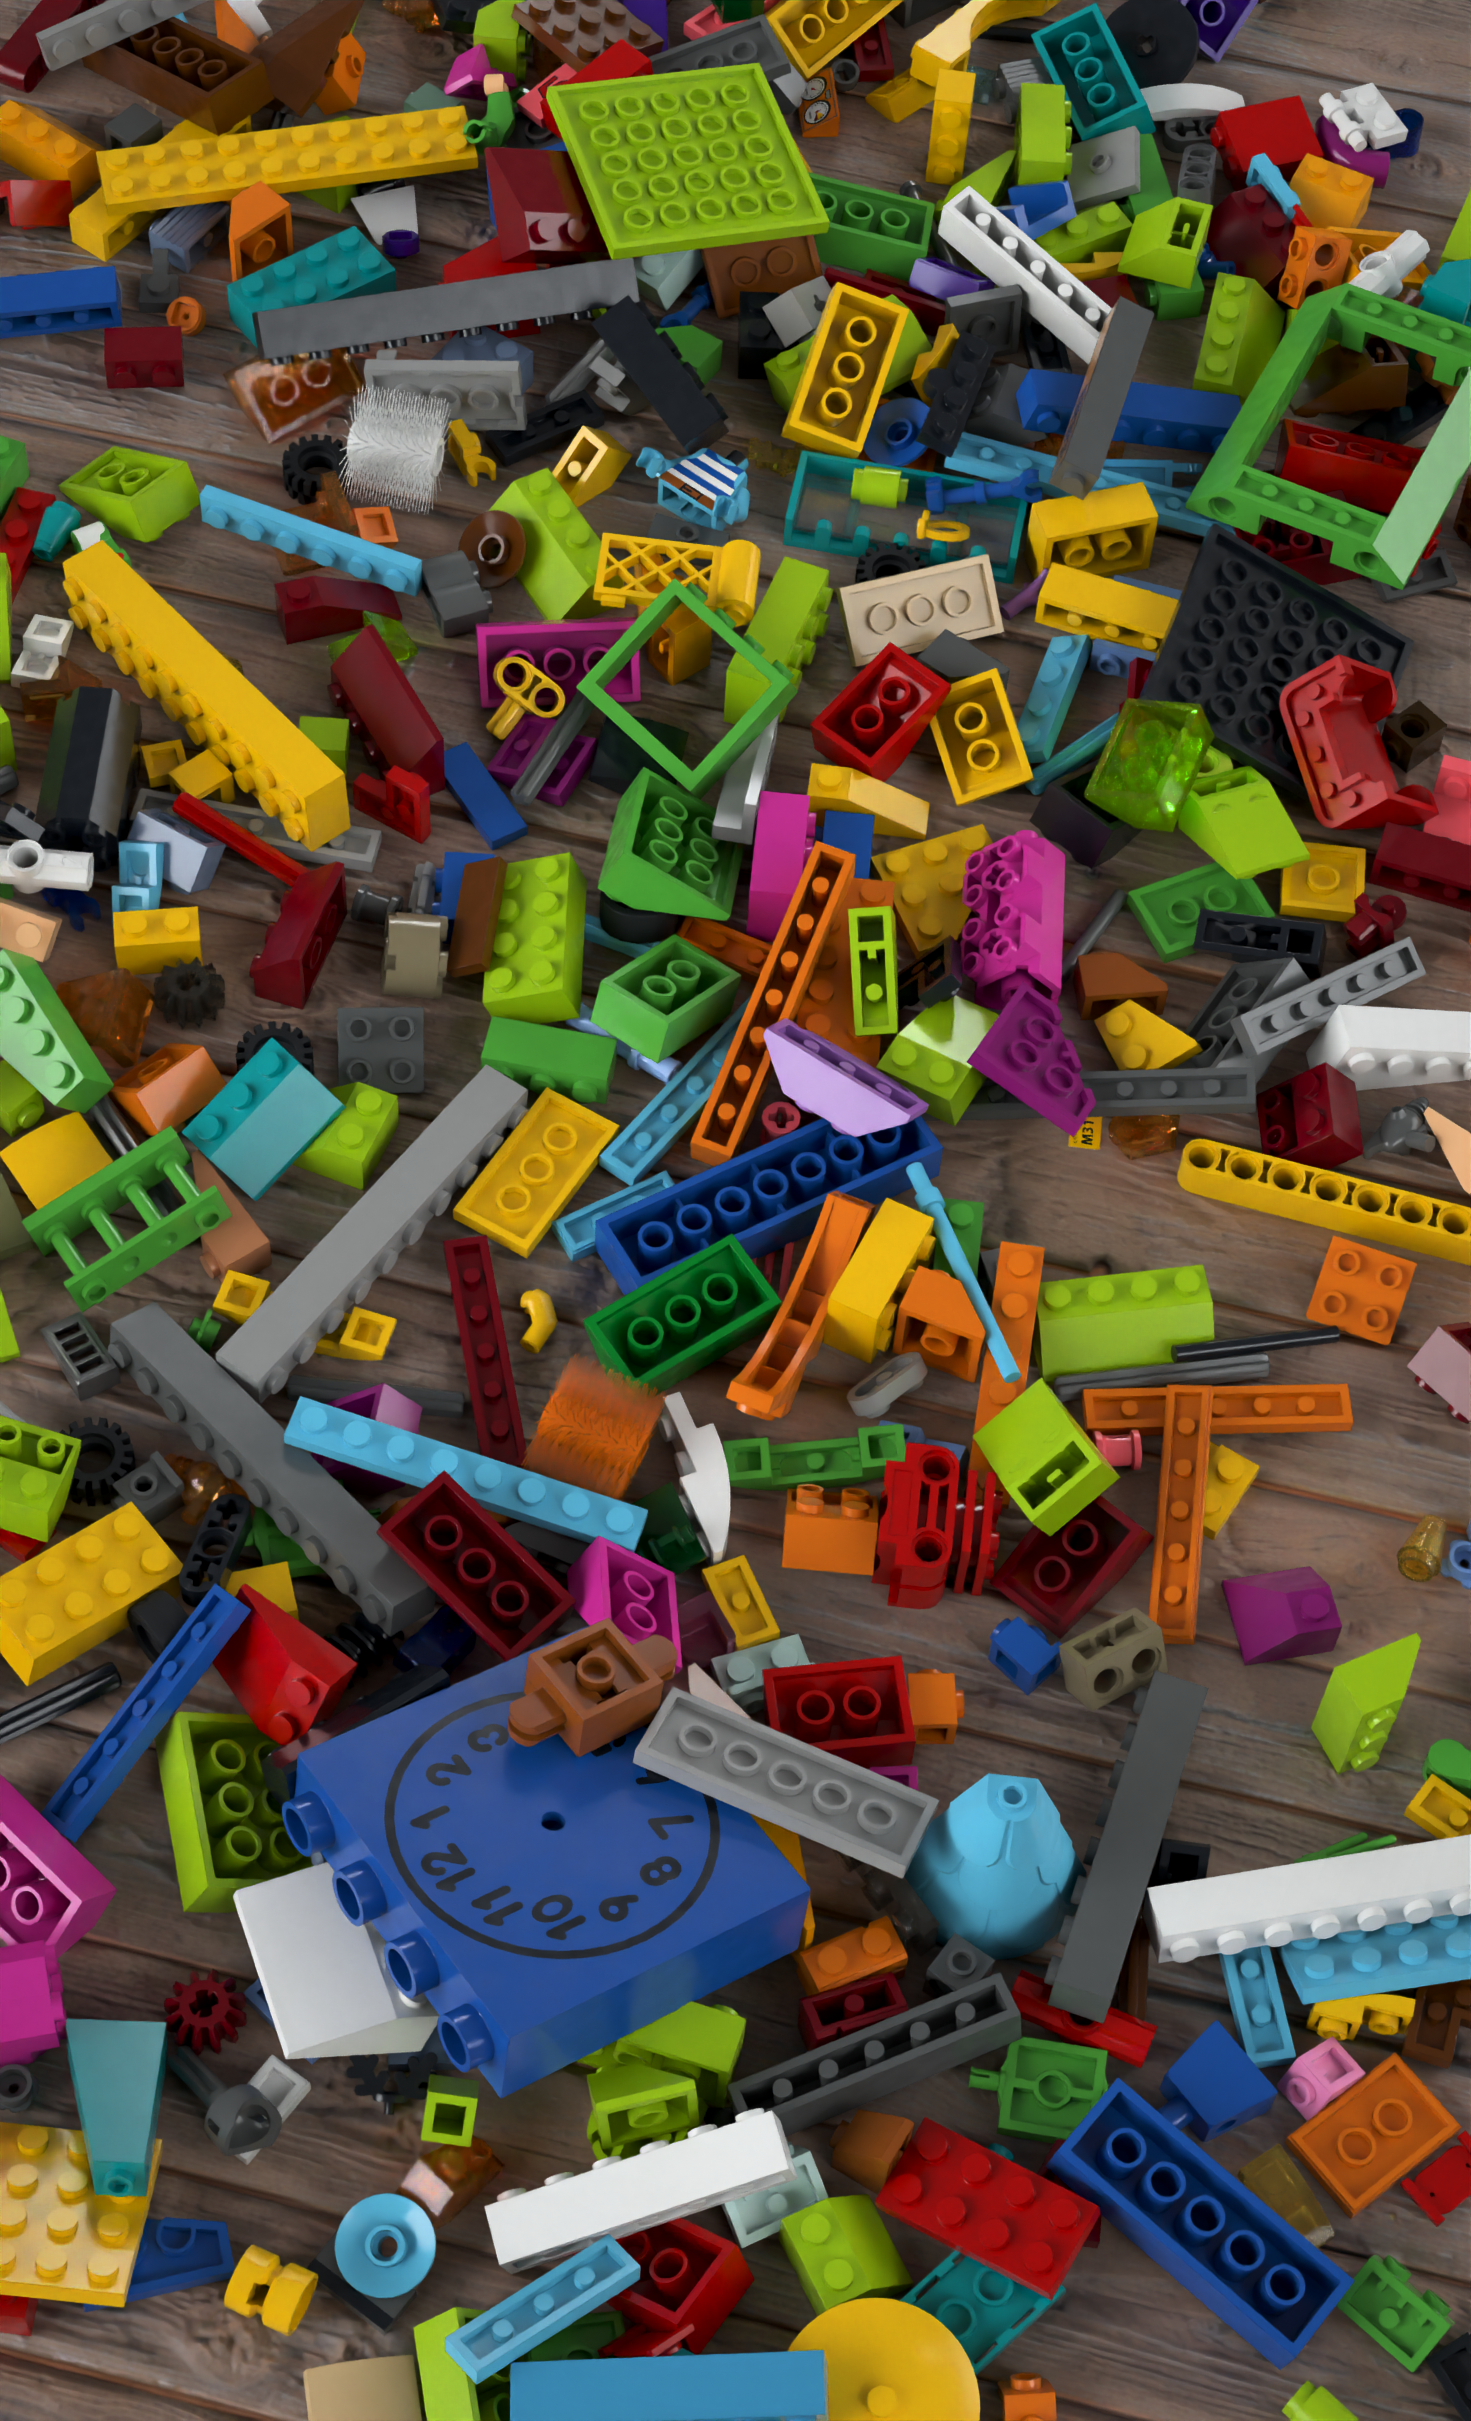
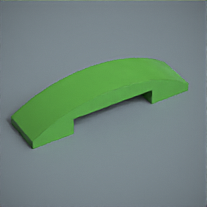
M903 1424L858 1428V1437L769 1445L768 1437L723 1441L730 1486L769 1491H787V1488L797 1489V1486L800 1484H814L823 1488H831L880 1478L884 1476L886 1460L905 1462L906 1452Z

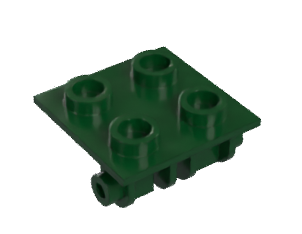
M672 1482L663 1485L632 1503V1505L648 1510V1517L635 1554L675 1573V1576L707 1559Z

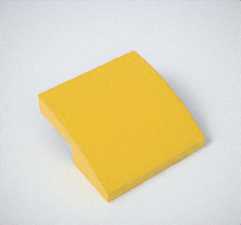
M77 1111L33 1130L0 1151V1157L37 1210L114 1162L83 1116Z

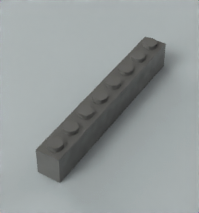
M1156 1670L1154 1671L1149 1688L1140 1685L1132 1712L1140 1714L1137 1725L1128 1722L1120 1749L1128 1751L1125 1762L1116 1759L1108 1783V1787L1116 1789L1113 1800L1103 1798L1095 1825L1104 1827L1101 1839L1091 1836L1083 1860V1864L1091 1866L1088 1878L1078 1875L1070 1903L1079 1907L1075 1917L1065 1915L1057 1943L1063 1944L1066 1947L1062 1958L1052 1955L1044 1980L1045 1984L1053 1986L1047 2005L1104 2024L1208 1692L1207 1687Z

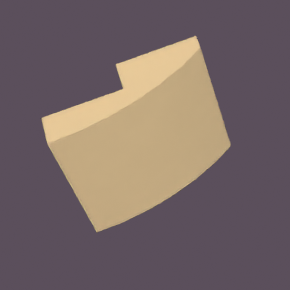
M413 2355L346 2361L309 2368L303 2372L309 2421H422Z

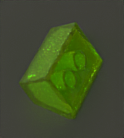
M1127 698L1085 790L1084 795L1086 799L1134 828L1173 832L1214 738V733L1201 704Z

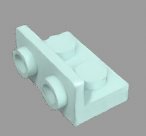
M798 1633L711 1658L710 1668L716 1684L747 1714H751L764 1708L762 1669L815 1663L809 1662Z
M787 2142L797 2175L796 2180L721 2204L737 2246L744 2248L778 2232L781 2219L829 2198L810 2150L800 2145L793 2146L792 2142Z

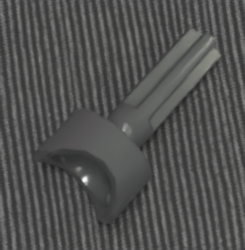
M187 2045L179 2046L177 2054L169 2056L167 2064L207 2106L208 2112L204 2121L205 2133L225 2156L246 2153L273 2145L281 2130L282 2117L277 2108L259 2089L251 2084H240L229 2088Z

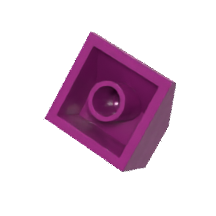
M385 1383L325 1403L326 1405L415 1434L419 1433L418 1426L423 1407ZM313 1452L311 1454L335 1480L343 1479L344 1489L350 1493L377 1496L406 1485L405 1482Z

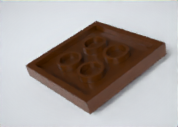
M527 0L514 4L511 16L577 73L620 39L626 41L646 57L661 53L664 40L649 25L640 21L627 10L626 6L616 0Z

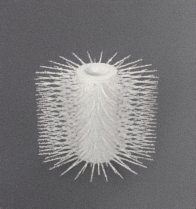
M358 388L357 417L354 397L355 422L353 423L351 414L352 426L349 436L346 437L348 441L347 447H345L347 448L346 456L348 458L346 464L348 460L349 463L342 481L343 484L348 473L345 488L347 484L349 489L352 477L349 492L350 499L353 482V496H355L358 478L356 492L358 493L361 481L360 498L363 482V495L367 482L365 494L367 499L369 484L370 497L374 481L372 500L376 486L375 503L378 487L380 488V496L383 484L380 500L381 506L384 489V503L386 501L388 485L389 494L392 488L390 504L392 505L394 489L395 503L398 489V498L401 491V505L405 487L403 507L406 493L407 502L405 508H407L410 491V504L414 491L412 511L416 493V507L420 493L419 508L423 495L421 511H423L425 496L427 505L429 490L430 506L433 482V510L434 483L437 502L436 477L438 476L440 487L439 472L442 462H446L443 460L444 452L448 450H444V444L448 438L444 442L446 432L444 436L443 433L446 423L445 426L444 420L442 423L443 412L440 419L441 406L438 414L439 400L437 402L435 418L434 409L431 415L432 398L429 414L428 400L424 417L426 397L423 412V398L421 399L419 416V401L415 413L417 397H415L413 413V399L409 413V403L406 410V397L402 415L404 401L402 400L400 409L401 396L399 397L396 411L397 397L395 398V395H393L390 409L391 391L388 409H386L388 393L384 407L386 394L384 389L382 406L380 405V396L377 409L379 394H377L374 407L376 390H374V399L371 407L372 392L368 406V397L365 404V390L361 411L362 393L361 402H359ZM395 398V408L393 411V403ZM360 405L359 418H358V406Z

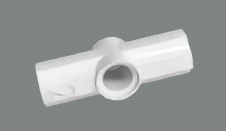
M1406 230L1384 251L1374 252L1362 259L1359 264L1361 272L1348 284L1390 299L1395 297L1403 289L1401 280L1417 267L1430 251L1427 240L1422 238L1417 231Z
M30 839L19 840L11 846L0 845V883L13 884L18 891L26 894L39 892L44 887L89 891V888L92 887L94 877L93 853L43 849L39 843ZM26 865H33L29 868H22Z

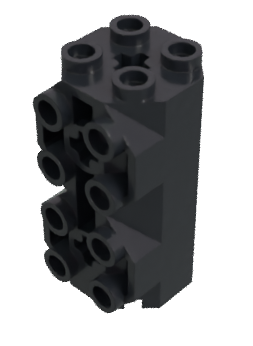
M79 686L72 691L71 698L66 700V697L63 696L57 701L35 822L45 828L37 843L43 849L93 853L94 871L105 872L119 858L118 842L128 838L131 790L137 787L141 764L139 750L142 732L140 706L133 701L130 702V706L121 701L122 694L113 688Z

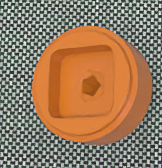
M182 296L172 301L169 305L166 320L169 326H181L182 336L192 337L204 328L206 311L203 305L195 299Z

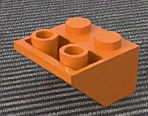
M800 1484L797 1486V1489L787 1488L781 1567L873 1576L878 1531L877 1496H871L868 1491L859 1488H845L842 1490V1493L826 1492L823 1487L814 1484Z

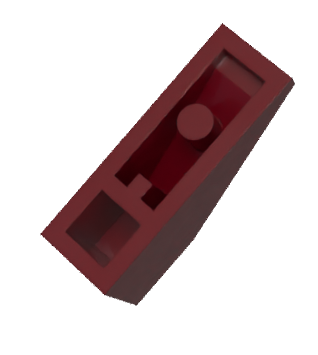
M309 576L274 584L277 618L287 645L357 630L371 624L375 626L402 620V614L393 590L381 584L320 576Z

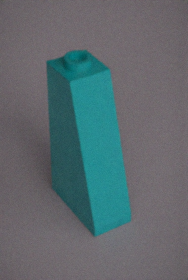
M67 2018L68 2062L95 2195H112L116 2197L146 2196L168 2059L166 2022Z

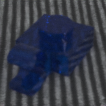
M44 887L40 891L50 906L54 908L60 907L69 916L71 926L79 932L85 930L81 914L90 913L97 920L101 918L99 903L95 899L86 896L80 890Z

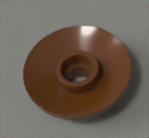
M499 510L487 511L475 517L468 524L461 536L458 551L462 550L468 561H475L480 576V583H478L480 587L494 589L507 584L521 569L527 550L526 535L520 522L511 514ZM501 548L500 554L497 557V552Z

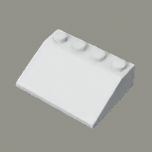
M328 1862L235 1891L233 1899L285 2059L418 2052L422 2050L436 2027L440 2015L424 1993L414 1998H408L398 1989L386 1965L384 1956L386 1941L371 1921L357 1927L344 1915L333 1889L332 1877L334 1870Z

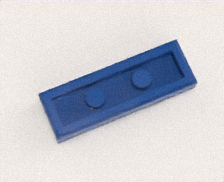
M464 742L444 751L445 786L490 849L493 851L527 835V824L469 744Z

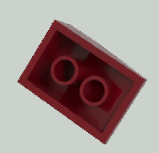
M1099 1495L1051 1537L1036 1525H1033L989 1583L1061 1639L1127 1574L1155 1537L1103 1496Z

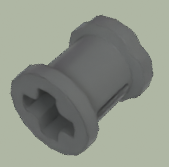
M362 884L353 900L351 919L355 921L367 919L384 925L387 912H402L403 897L397 894L393 897H388L371 891L370 886Z

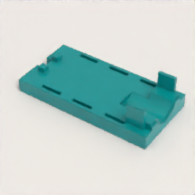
M955 2250L900 2301L924 2310L949 2329L966 2352L976 2376L1066 2293V2289L1061 2284L1051 2301L968 2256L955 2266L954 2262L963 2255ZM938 2279L939 2281L917 2301L916 2297L933 2281ZM1030 2312V2315L1013 2330L1012 2328ZM995 2344L996 2346L975 2365V2362Z

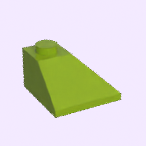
M611 2063L598 2068L596 2073L587 2075L590 2098L602 2149L700 2126L697 2090L694 2079L636 2063L627 2066L623 2063Z

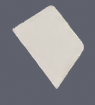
M414 185L350 198L376 244L382 245V236L392 230H410L418 234Z

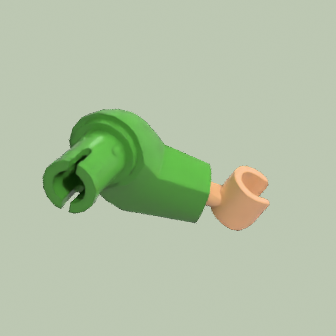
M502 74L485 75L484 92L486 97H488L487 115L481 120H469L463 127V135L467 136L465 138L469 143L475 144L477 154L485 156L484 149L487 147H503L516 125L512 97L507 84L504 83V76Z

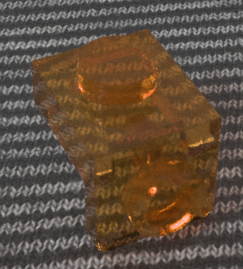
M1180 1115L1112 1116L1108 1127L1109 1138L1129 1160L1172 1152L1175 1149Z

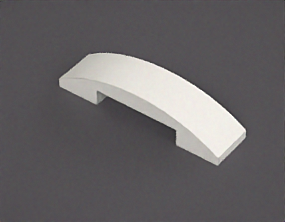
M1178 83L1140 89L1153 121H1167L1183 117L1217 116L1220 111L1245 106L1242 95L1213 85Z

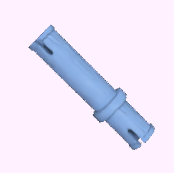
M581 1002L580 1018L565 1020L566 1025L572 1026L582 1033L617 1039V1054L627 1060L629 1067L634 1070L642 1069L664 1082L665 1085L683 1068L682 1062L670 1056L657 1064L651 1059L642 1056L640 1052L618 1038L609 1035L605 1030L590 1021L593 1010L584 1005L583 1002Z

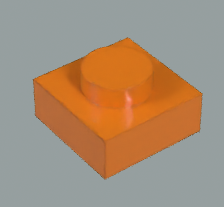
M389 506L353 508L348 514L353 536L389 549H393L398 543Z

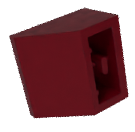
M1324 1062L1256 1095L1262 1154L1323 1170H1329L1364 1154L1355 1082L1328 1063Z

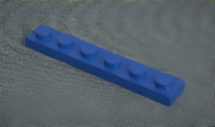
M216 1583L40 1814L54 1828L74 1843L92 1823L94 1817L112 1793L121 1785L125 1776L144 1751L151 1745L153 1739L172 1714L180 1707L184 1698L203 1673L208 1670L212 1661L250 1613L251 1609Z

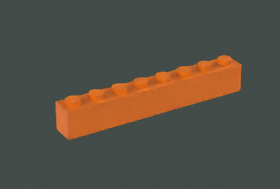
M816 840L691 1139V1158L715 1167L738 1157L774 1070L763 1034L767 1027L784 1018L794 1022L854 877L855 854Z

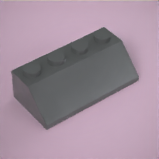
M1289 957L1233 964L1184 1032L1193 1038L1203 1051L1173 1069L1255 1067L1257 1084L1259 1079L1268 1072L1269 1065L1275 1056L1287 1045L1289 1040L1247 1059L1229 1020L1310 983L1311 981L1296 959Z

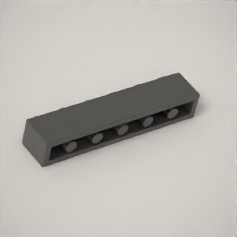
M999 1972L727 2085L731 2110L734 2117L742 2112L756 2108H763L765 2112L772 2110L781 2121L785 2137L1022 2039L1021 2013Z

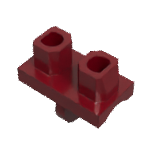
M1365 893L1359 895L1354 900L1356 914L1344 923L1343 926L1344 931L1350 937L1346 941L1347 949L1356 958L1361 959L1395 943L1393 930L1400 928L1404 924L1407 910L1405 903L1397 896H1381L1371 906L1369 904V897Z

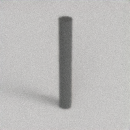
M1114 890L1062 959L1061 984H1065L1073 974L1077 955L1088 954L1126 903L1127 894L1123 890Z

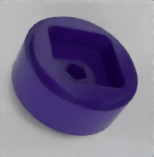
M410 230L389 231L382 236V250L387 255L395 256L398 259H405L420 251L419 235Z

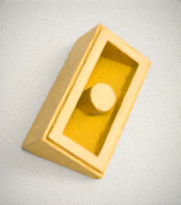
M911 67L865 97L866 103L893 123H899L935 98L936 88L911 76Z

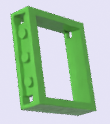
M674 578L576 688L689 792L701 800L798 693V690L790 682L794 675L781 662L776 659L771 665L761 656L765 649L752 636L747 633L742 639L732 630L736 623L722 609L718 608L713 613L703 604L708 599L707 596L693 583L689 582L684 587ZM681 603H684L772 683L693 772L603 690Z

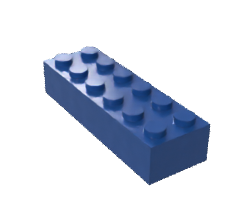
M1120 2078L1114 2081L1045 2165L1079 2196L1098 2205L1104 2218L1279 2370L1297 2357L1355 2281Z

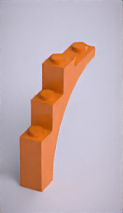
M838 1190L828 1193L803 1259L775 1319L751 1360L730 1383L725 1398L737 1402L736 1409L768 1421H774L775 1417L781 1419L790 1413L806 1365L816 1358L824 1337L829 1296L866 1234L877 1205Z

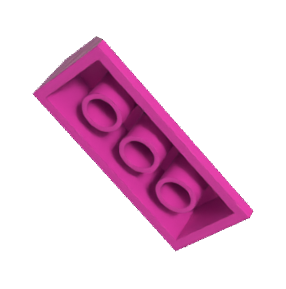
M635 617L476 623L481 708L499 707L507 697L495 684L493 678L496 664L506 657H520L529 662L563 690L565 704H569L578 690L576 686L637 619ZM639 650L603 689L616 702L641 701ZM511 663L505 667L503 671L505 683L511 687L521 683L523 671L518 664ZM548 688L540 689L535 696L536 706L554 705V693Z
M0 1774V1938L8 1946L44 1940L46 1946L55 1944L58 1959L96 1925L117 1889Z

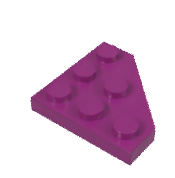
M1022 982L967 1063L1050 1120L1054 1125L1074 1137L1097 1102L1092 1090L1085 1088L1079 1075L1083 1067L1072 1040H1065L1060 1028L1063 1018L1058 1006Z

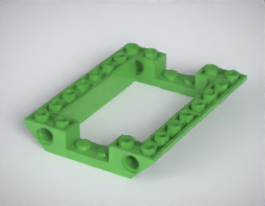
M1348 283L1306 297L1188 498L1185 508L1255 535L1258 534L1268 517L1333 542L1329 563L1403 590L1471 465V327ZM1372 334L1437 357L1432 379L1451 386H1460L1388 518L1252 468L1324 345L1326 338L1338 341L1341 346L1362 353Z

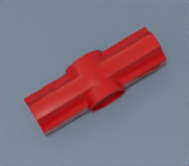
M1021 1969L1011 1995L1021 2013L1022 2019L1057 2033L1064 2043L1107 2050V2055L1140 2069L1142 2068L1157 2026L1110 2006L1104 2024L1091 2020L1092 2024L1078 2025L1070 2018L1071 2012L1047 2005L1053 1986L1045 1984V1979Z

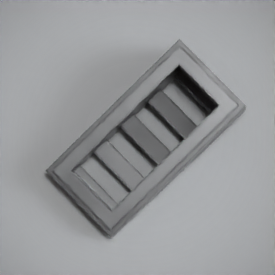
M81 1311L40 1329L41 1335L80 1402L121 1383L117 1365ZM76 1327L80 1330L61 1340L57 1339V1336ZM82 1339L86 1340V1343L81 1344L69 1351H65L64 1349L65 1347L73 1343H76ZM88 1351H92L93 1353L74 1363L71 1360ZM96 1362L99 1363V1366L80 1374L79 1370Z

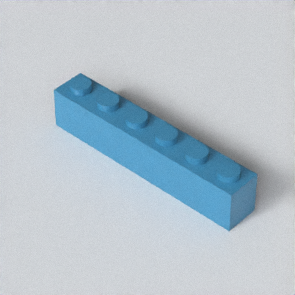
M824 2350L511 2362L510 2421H829L827 2360Z

